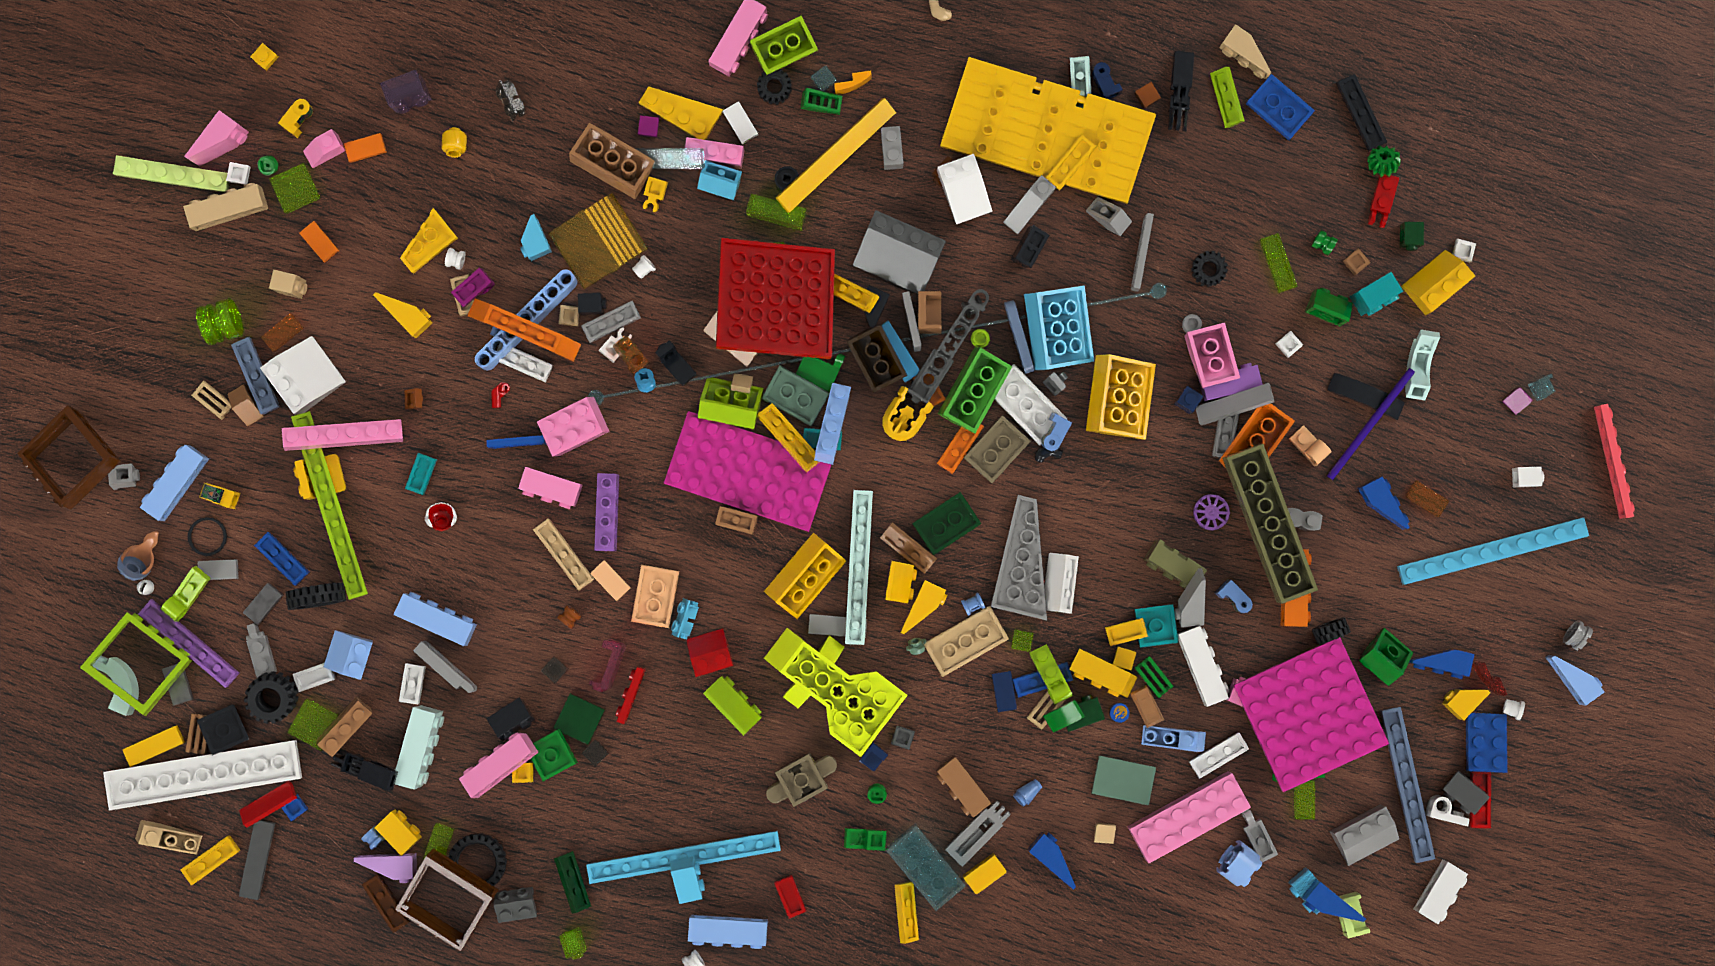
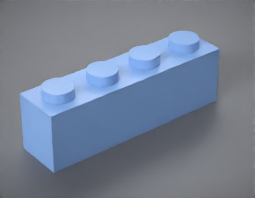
M832 383L814 461L832 465L834 463L851 387Z
M190 445L181 446L176 451L175 459L166 465L165 473L154 482V488L150 494H146L142 499L140 508L158 521H165L209 460L208 457Z
M414 592L409 594L403 593L394 612L395 616L462 646H468L477 624L472 623V618L462 615L461 618L455 615L456 611L447 607L443 610L437 607L438 603L428 599L425 602L420 599V595Z
M691 915L689 917L688 941L692 942L693 945H704V942L712 943V946L731 944V947L741 948L743 945H750V948L761 949L767 943L768 919Z

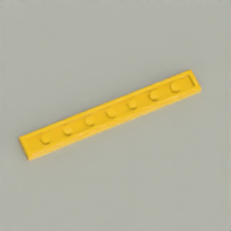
M882 98L776 197L787 213L791 212L896 114L885 98Z

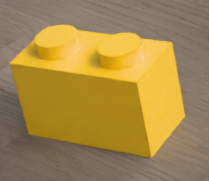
M395 809L375 829L402 856L422 836L419 834L420 830L415 825H410L406 821L407 817L405 814Z

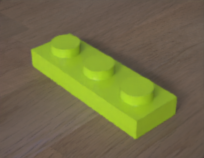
M1223 67L1210 73L1225 128H1230L1244 122L1230 67Z

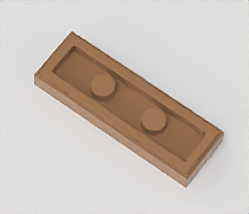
M891 523L880 537L924 574L937 560L936 557L894 523Z

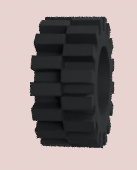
M782 69L768 75L763 71L757 82L759 96L763 98L764 102H769L771 105L772 103L779 105V102H785V99H788L789 94H791L792 87L788 74L784 73ZM771 80L780 81L782 84L781 90L777 93L769 92L767 89L768 82Z
M1205 251L1199 254L1192 263L1193 266L1191 268L1192 276L1196 278V282H1200L1202 286L1207 285V287L1220 283L1228 271L1226 268L1228 264L1224 261L1225 257L1222 258L1219 252L1215 253V251ZM1205 262H1212L1216 265L1217 270L1214 275L1208 276L1204 274L1202 266Z
M1345 617L1329 621L1312 629L1317 644L1330 642L1351 632Z

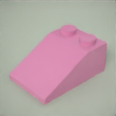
M219 110L186 153L185 157L198 166H202L243 144L249 132Z
M1225 323L1186 333L1184 337L1189 355L1202 388L1240 379Z

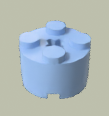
M1238 840L1236 841V846L1230 845L1219 859L1220 869L1217 867L1216 871L1235 886L1242 885L1245 887L1249 884L1254 871H1258L1262 866V861H1260L1259 854Z

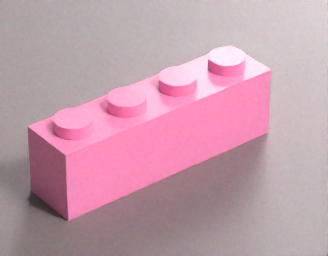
M755 0L743 1L709 59L711 67L729 77L732 72L735 73L740 65L738 61L741 56L745 57L747 54L750 40L757 37L759 25L764 24L768 17L766 6Z
M517 732L511 735L507 743L498 745L493 749L494 753L490 756L482 757L478 761V765L470 767L463 772L464 775L459 780L471 798H479L539 753L526 733Z

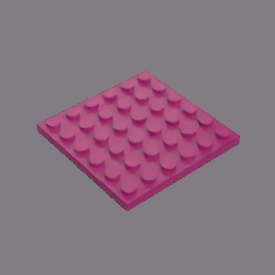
M1340 637L1233 685L1282 792L1389 744Z

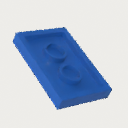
M1272 74L1246 103L1248 107L1287 140L1294 136L1315 111Z
M1471 713L1466 718V771L1507 773V714Z

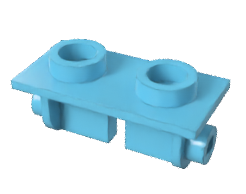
M683 598L682 602L679 603L677 608L678 616L671 627L672 635L678 638L680 636V638L687 640L694 624L687 621L688 618L695 620L699 609L698 602H690V600Z

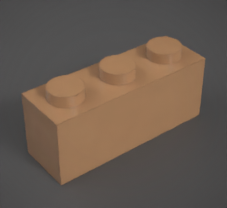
M356 696L317 738V745L333 757L371 716V708Z
M955 756L937 769L939 774L936 777L942 785L947 784L949 786V794L954 800H960L963 804L960 808L967 816L971 814L972 817H975L991 804L990 800Z

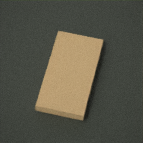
M988 606L928 640L924 646L941 676L944 677L1007 641L1009 638L991 606Z

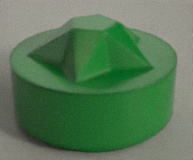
M263 156L258 161V169L264 175L274 174L278 170V162L273 156Z
M882 784L871 785L867 791L869 801L874 804L884 802L887 797L886 788Z

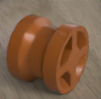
M566 605L565 611L559 614L557 618L572 629L575 626L576 620H580L582 616Z

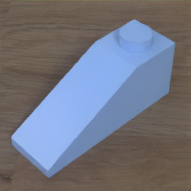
M1548 655L1545 657L1579 705L1586 706L1604 693V690L1601 688L1603 685L1597 677H1593L1556 656Z

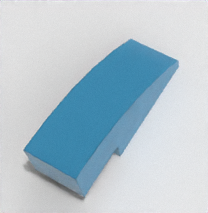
M886 321L882 324V327L908 375L902 378L904 382H907L915 377L920 370L890 322Z

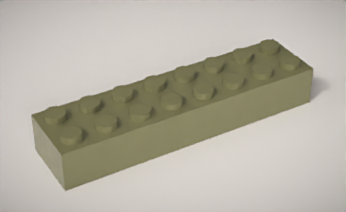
M1256 444L1222 457L1276 602L1283 604L1317 591V585L1264 444Z

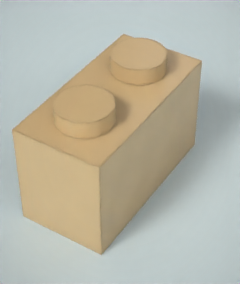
M273 270L269 289L279 294L302 299L303 295L306 294L307 284L306 280L295 274Z

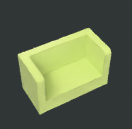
M1353 892L1339 896L1363 916L1359 902L1361 895L1359 893ZM1339 917L1343 934L1347 938L1370 933V929L1366 926L1365 922Z

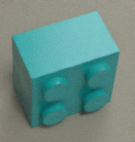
M1390 272L1349 297L1361 316L1366 313L1370 316L1383 308L1381 304L1387 306L1399 299L1398 294L1402 293L1403 290L1393 273Z

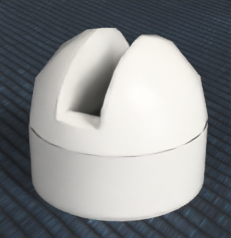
M142 580L137 584V590L141 595H150L154 591V584L150 580Z

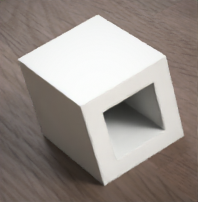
M1541 467L1512 468L1513 488L1542 486L1544 472L1541 470Z

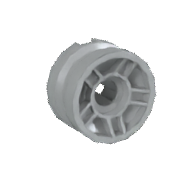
M1577 620L1566 631L1563 642L1567 645H1572V648L1578 651V648L1582 649L1588 643L1586 640L1591 638L1593 629L1589 626L1585 627L1583 622Z

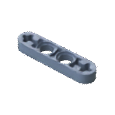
M1014 300L1004 302L1023 371L1025 374L1034 372V366Z

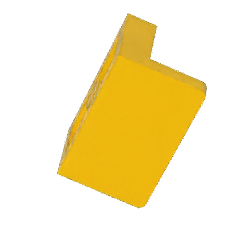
M992 853L962 876L974 893L978 894L1007 871L996 855Z

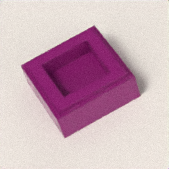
M640 115L638 135L657 138L660 119Z

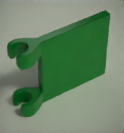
M839 353L833 365L818 358L803 357L796 374L830 393L832 383L835 382L845 355Z

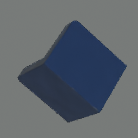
M872 742L859 759V762L875 771L888 756V753Z

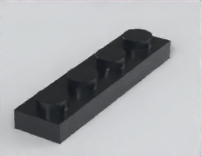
M1353 74L1338 81L1336 85L1368 152L1379 145L1386 144L1387 140L1356 75Z

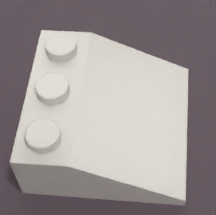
M313 336L275 356L260 367L295 415L305 413L346 383Z

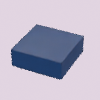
M296 794L297 799L281 807L291 821L308 810V807L298 794Z

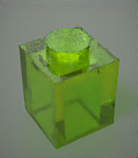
M580 927L564 932L559 936L566 959L572 957V960L584 956L583 953L586 952L587 946Z

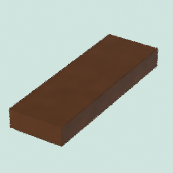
M379 873L362 884L392 933H395L411 922L409 918L403 917L404 915L395 910L399 903Z

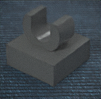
M1053 372L1043 381V384L1056 396L1067 387L1064 381L1068 377L1064 372L1059 376Z

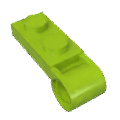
M197 566L192 567L174 595L162 605L161 610L175 622H178L197 599L210 580V577Z
M1047 644L1029 652L1053 703L1057 704L1072 697V692Z

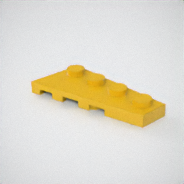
M649 86L639 101L641 106L694 138L702 140L707 139L723 113V109Z

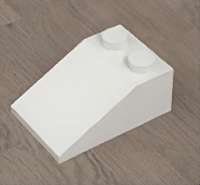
M974 154L937 167V173L956 225L992 212Z

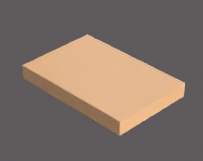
M641 565L631 622L670 628L680 571Z

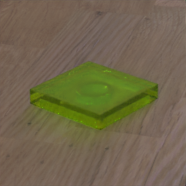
M304 163L269 178L285 214L321 198Z
M307 698L287 733L323 751L317 745V738L339 715Z

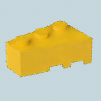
M1079 649L1069 669L1074 672L1073 676L1081 680L1087 678L1091 680V685L1099 689L1104 686L1109 689L1108 693L1116 697L1120 694L1128 698L1138 678Z

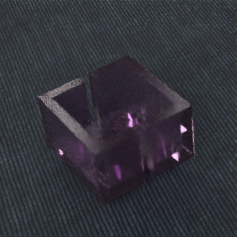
M417 70L380 83L387 104L399 114L406 113L415 106H425L428 104V101L432 100L425 80Z

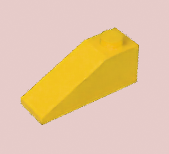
M376 292L373 294L414 338H418L433 323L429 319L431 315L424 308L420 310L413 305Z
M924 580L900 633L905 634L937 609L939 604L943 605L948 596L945 594L946 590Z

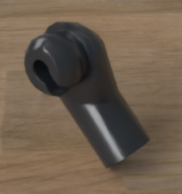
M1042 447L1035 452L1034 458L1039 463L1044 462V459L1049 456L1060 459L1063 450L1056 449L1055 451H1050Z

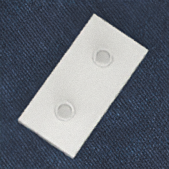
M1013 364L995 400L1040 446L1043 435L1048 433L1053 421L1049 420L1051 414L1055 413L1065 419L1067 418Z

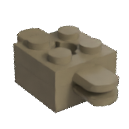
M809 752L776 770L775 774L779 781L769 786L766 793L767 799L772 803H779L789 798L793 807L828 789L824 778L835 772L837 768L836 760L834 757L826 755L814 761Z

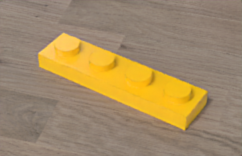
M773 403L757 414L759 420L806 473L820 463L819 461H814L815 450Z

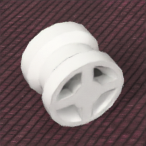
M449 248L445 257V266H454L456 269L461 270L465 262L466 253L464 251L457 252Z
M696 950L692 951L690 956L682 958L684 966H705L703 959Z

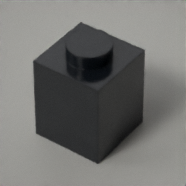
M578 293V313L580 315L604 314V309H607L606 297L603 298L602 293Z

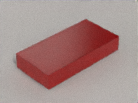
M792 875L774 882L789 919L807 911Z

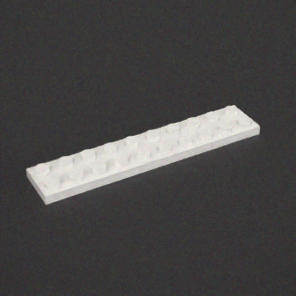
M297 740L220 752L213 756L208 754L103 772L109 810L302 778Z

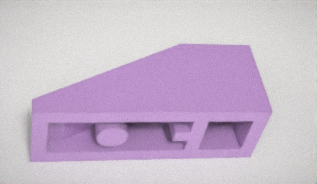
M407 853L402 856L400 854H378L354 857V862L390 879L399 880V883L411 882V879L417 873L416 853Z

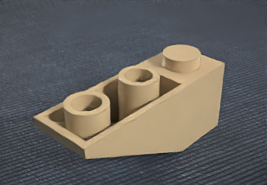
M1235 24L1219 48L1222 49L1226 56L1237 59L1242 67H1248L1253 70L1257 77L1267 79L1271 71L1252 35Z
M141 820L135 839L141 845L197 855L202 835L160 823Z

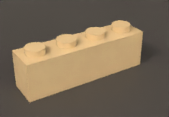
M255 183L246 184L244 188L238 190L235 188L226 190L225 194L209 195L207 199L202 201L193 200L189 202V205L183 206L189 228L194 231L268 209L263 189Z

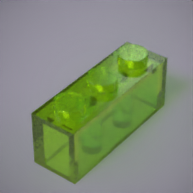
M751 194L746 214L749 217L802 231L807 209L796 206L791 212L787 213L777 200Z

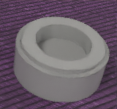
M1195 314L1187 315L1182 321V328L1186 333L1201 329L1202 327L1200 317Z

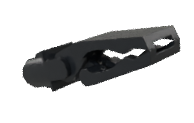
M1174 52L1170 90H1173V94L1170 96L1168 130H1172L1175 114L1174 130L1179 131L1183 115L1182 131H1187L1188 111L1190 110L1188 92L1192 88L1194 53Z
M342 748L337 751L341 755H334L332 757L337 762H331V765L341 769L340 772L357 776V779L384 790H393L398 771L374 760H371V762L364 760L365 757L360 754L351 753Z

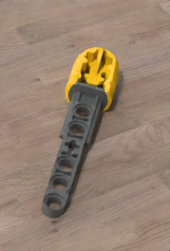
M978 289L972 294L967 302L969 305L963 308L937 350L933 349L910 387L901 386L898 391V397H894L883 416V428L885 433L892 439L906 441L914 437L926 420V414L930 413L934 406L929 400L954 363L952 358L978 319L979 312L983 311L989 301V295L985 290ZM977 293L985 295L986 300L984 303L979 304L975 301ZM967 309L974 310V319L968 320L965 318L964 313ZM957 325L963 326L965 328L964 335L957 336L954 328ZM951 334L955 339L960 340V342L957 343V341H955L952 346L953 348H955L954 351L949 350L947 352L945 350L946 346H944V344L950 343L952 338H949V335ZM935 358H942L944 360L942 368L938 369L934 366ZM925 374L933 375L934 382L927 385L924 383L923 377ZM906 393L912 395L911 400L917 404L918 402H923L926 404L919 411L920 415L916 421L910 423L911 428L908 432L906 431L909 426L907 421L909 418H914V409L908 405L899 410L901 412L899 418L895 417L892 422L890 421L892 415L898 413L896 408L900 402L904 401Z

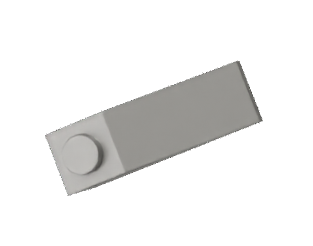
M1041 175L1003 223L1018 235L1051 196L1056 187Z
M1202 568L1197 569L1178 599V608H1175V619L1179 620L1181 627L1204 625L1206 579Z

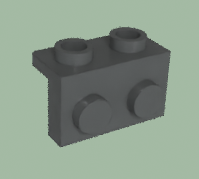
M533 887L497 892L493 905L498 923L537 917Z

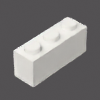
M1442 859L1413 909L1439 924L1440 921L1442 922L1446 918L1448 907L1456 901V894L1459 889L1463 888L1466 884L1468 874Z

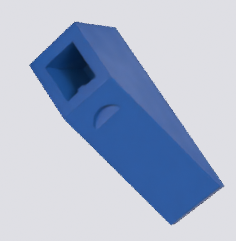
M1378 477L1358 488L1367 506L1402 530L1410 528L1408 525L1409 519L1405 513L1401 512L1399 508L1400 502L1396 496L1392 495L1390 491L1391 485L1387 479Z
M1448 649L1412 658L1409 663L1414 664L1413 668L1425 670V667L1432 668L1434 673L1443 675L1445 671L1451 673L1450 677L1462 679L1463 676L1470 677L1475 654Z

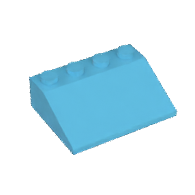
M1085 286L1024 294L1034 370H1047L1094 362Z

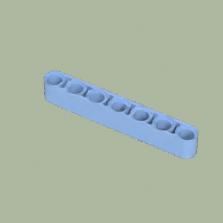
M569 270L560 271L516 315L522 318L530 316L531 322L539 324L577 286L576 276ZM571 276V281L568 284H563L564 278ZM556 289L558 291L557 295L550 297V292ZM539 303H544V308L536 311V306ZM500 330L476 354L475 363L486 371L492 370L499 363V360L503 359L523 339L516 336L509 338V333ZM500 342L503 343V348L500 351H496V345ZM489 356V362L486 365H482V359Z

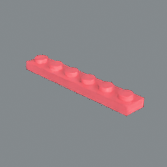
M1608 404L1595 406V415L1619 519L1634 517L1633 512L1635 508L1629 497L1630 486L1625 479L1626 469L1621 462L1620 456L1622 452L1616 440L1617 430L1612 423L1613 412Z

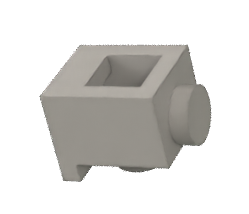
M132 464L117 465L108 474L109 485L113 490L135 487L136 481H140L139 470H136Z

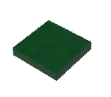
M570 693L553 729H560L562 733L589 745L605 709Z

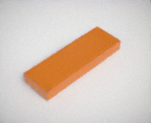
M980 424L976 433L960 427L937 464L953 474L984 426Z

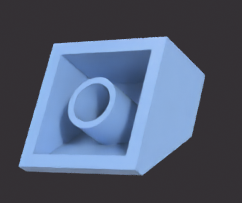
M335 630L323 667L361 680L373 640Z

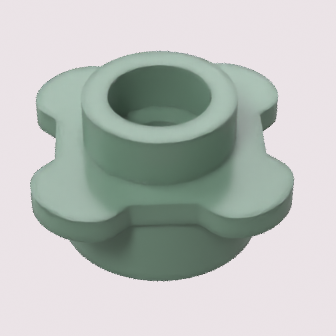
M913 638L909 640L906 650L910 651L913 655L923 653L925 651L924 644L926 639Z

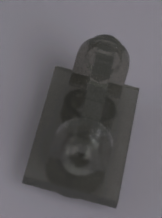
M500 80L496 87V95L502 100L504 111L513 122L517 115L522 117L526 114V108L521 98L513 99V97L518 96L513 82L506 80L502 83Z

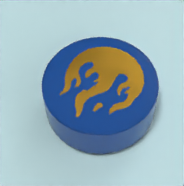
M1116 703L1111 706L1109 714L1112 720L1122 723L1128 719L1129 709L1122 703Z

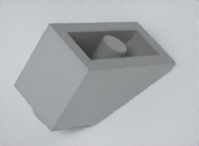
M1097 197L1086 210L1090 216L1107 230L1119 236L1132 223L1122 208L1100 197Z

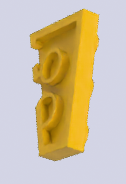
M433 208L425 223L423 222L419 232L411 240L400 259L414 274L456 241L458 237Z

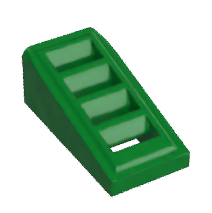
M805 88L802 94L800 109L839 115L843 96ZM809 96H812L811 103H808ZM817 97H820L819 105H816ZM828 98L827 105L824 107V99ZM832 99L835 100L834 109L831 108Z

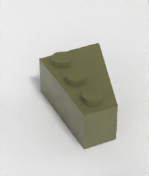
M1161 539L1153 542L1143 559L1147 562L1146 566L1154 571L1157 569L1164 572L1162 575L1171 581L1176 579L1180 582L1179 586L1184 589L1198 568H1202L1204 575L1207 569L1195 561L1180 554L1175 548L1172 549L1165 545V542Z

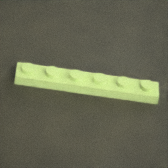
M116 155L113 174L116 176L223 193L229 188V182L226 181L227 173Z

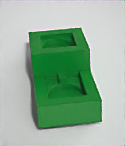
M1073 700L1048 712L1043 717L1052 732H1056L1085 716L1076 700Z
M845 828L844 847L885 851L887 831Z

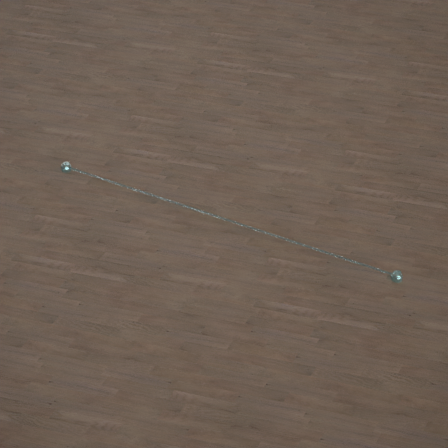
M1156 283L1151 288V292L1087 303V306L1150 294L1155 299H1161L1166 295L1167 288L1162 283ZM1027 315L1019 316V318H1027ZM1003 319L973 325L972 328L1008 322L1009 320ZM964 327L955 328V329H954V332H955V331H960V330H965V328H964ZM949 330L941 331V334L948 333ZM924 334V335H919V336H920V338H923V337L934 336V335H939V334ZM911 337L903 338L901 341L911 340ZM851 349L834 351L832 355L849 352ZM803 357L729 372L697 377L691 379L689 382L754 369H760L770 366H776L791 362L802 361ZM676 381V382H671V383H665V384L656 385L655 388L665 387V386H670V385H675V384H680V383H679L678 381ZM634 389L603 395L599 390H592L588 397H594L597 405H601L604 398L638 392L640 390Z

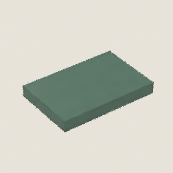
M779 365L761 399L770 404L773 403L775 407L812 426L830 393Z
M1099 755L1091 793L1149 805L1156 767Z

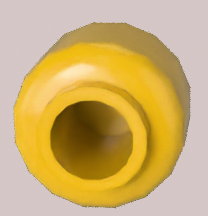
M452 127L442 134V150L447 156L459 157L466 151L467 135L459 128Z

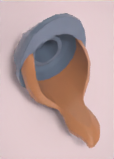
M158 531L147 534L143 543L130 546L120 555L117 561V568L125 578L132 581L140 580L147 577L151 572L154 563L152 550L158 543Z

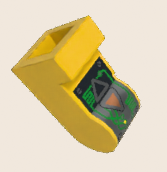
M298 99L291 105L278 123L298 138L302 133L298 128L305 119L312 116L313 108L306 100Z
M204 482L199 497L226 508L235 509L241 493Z

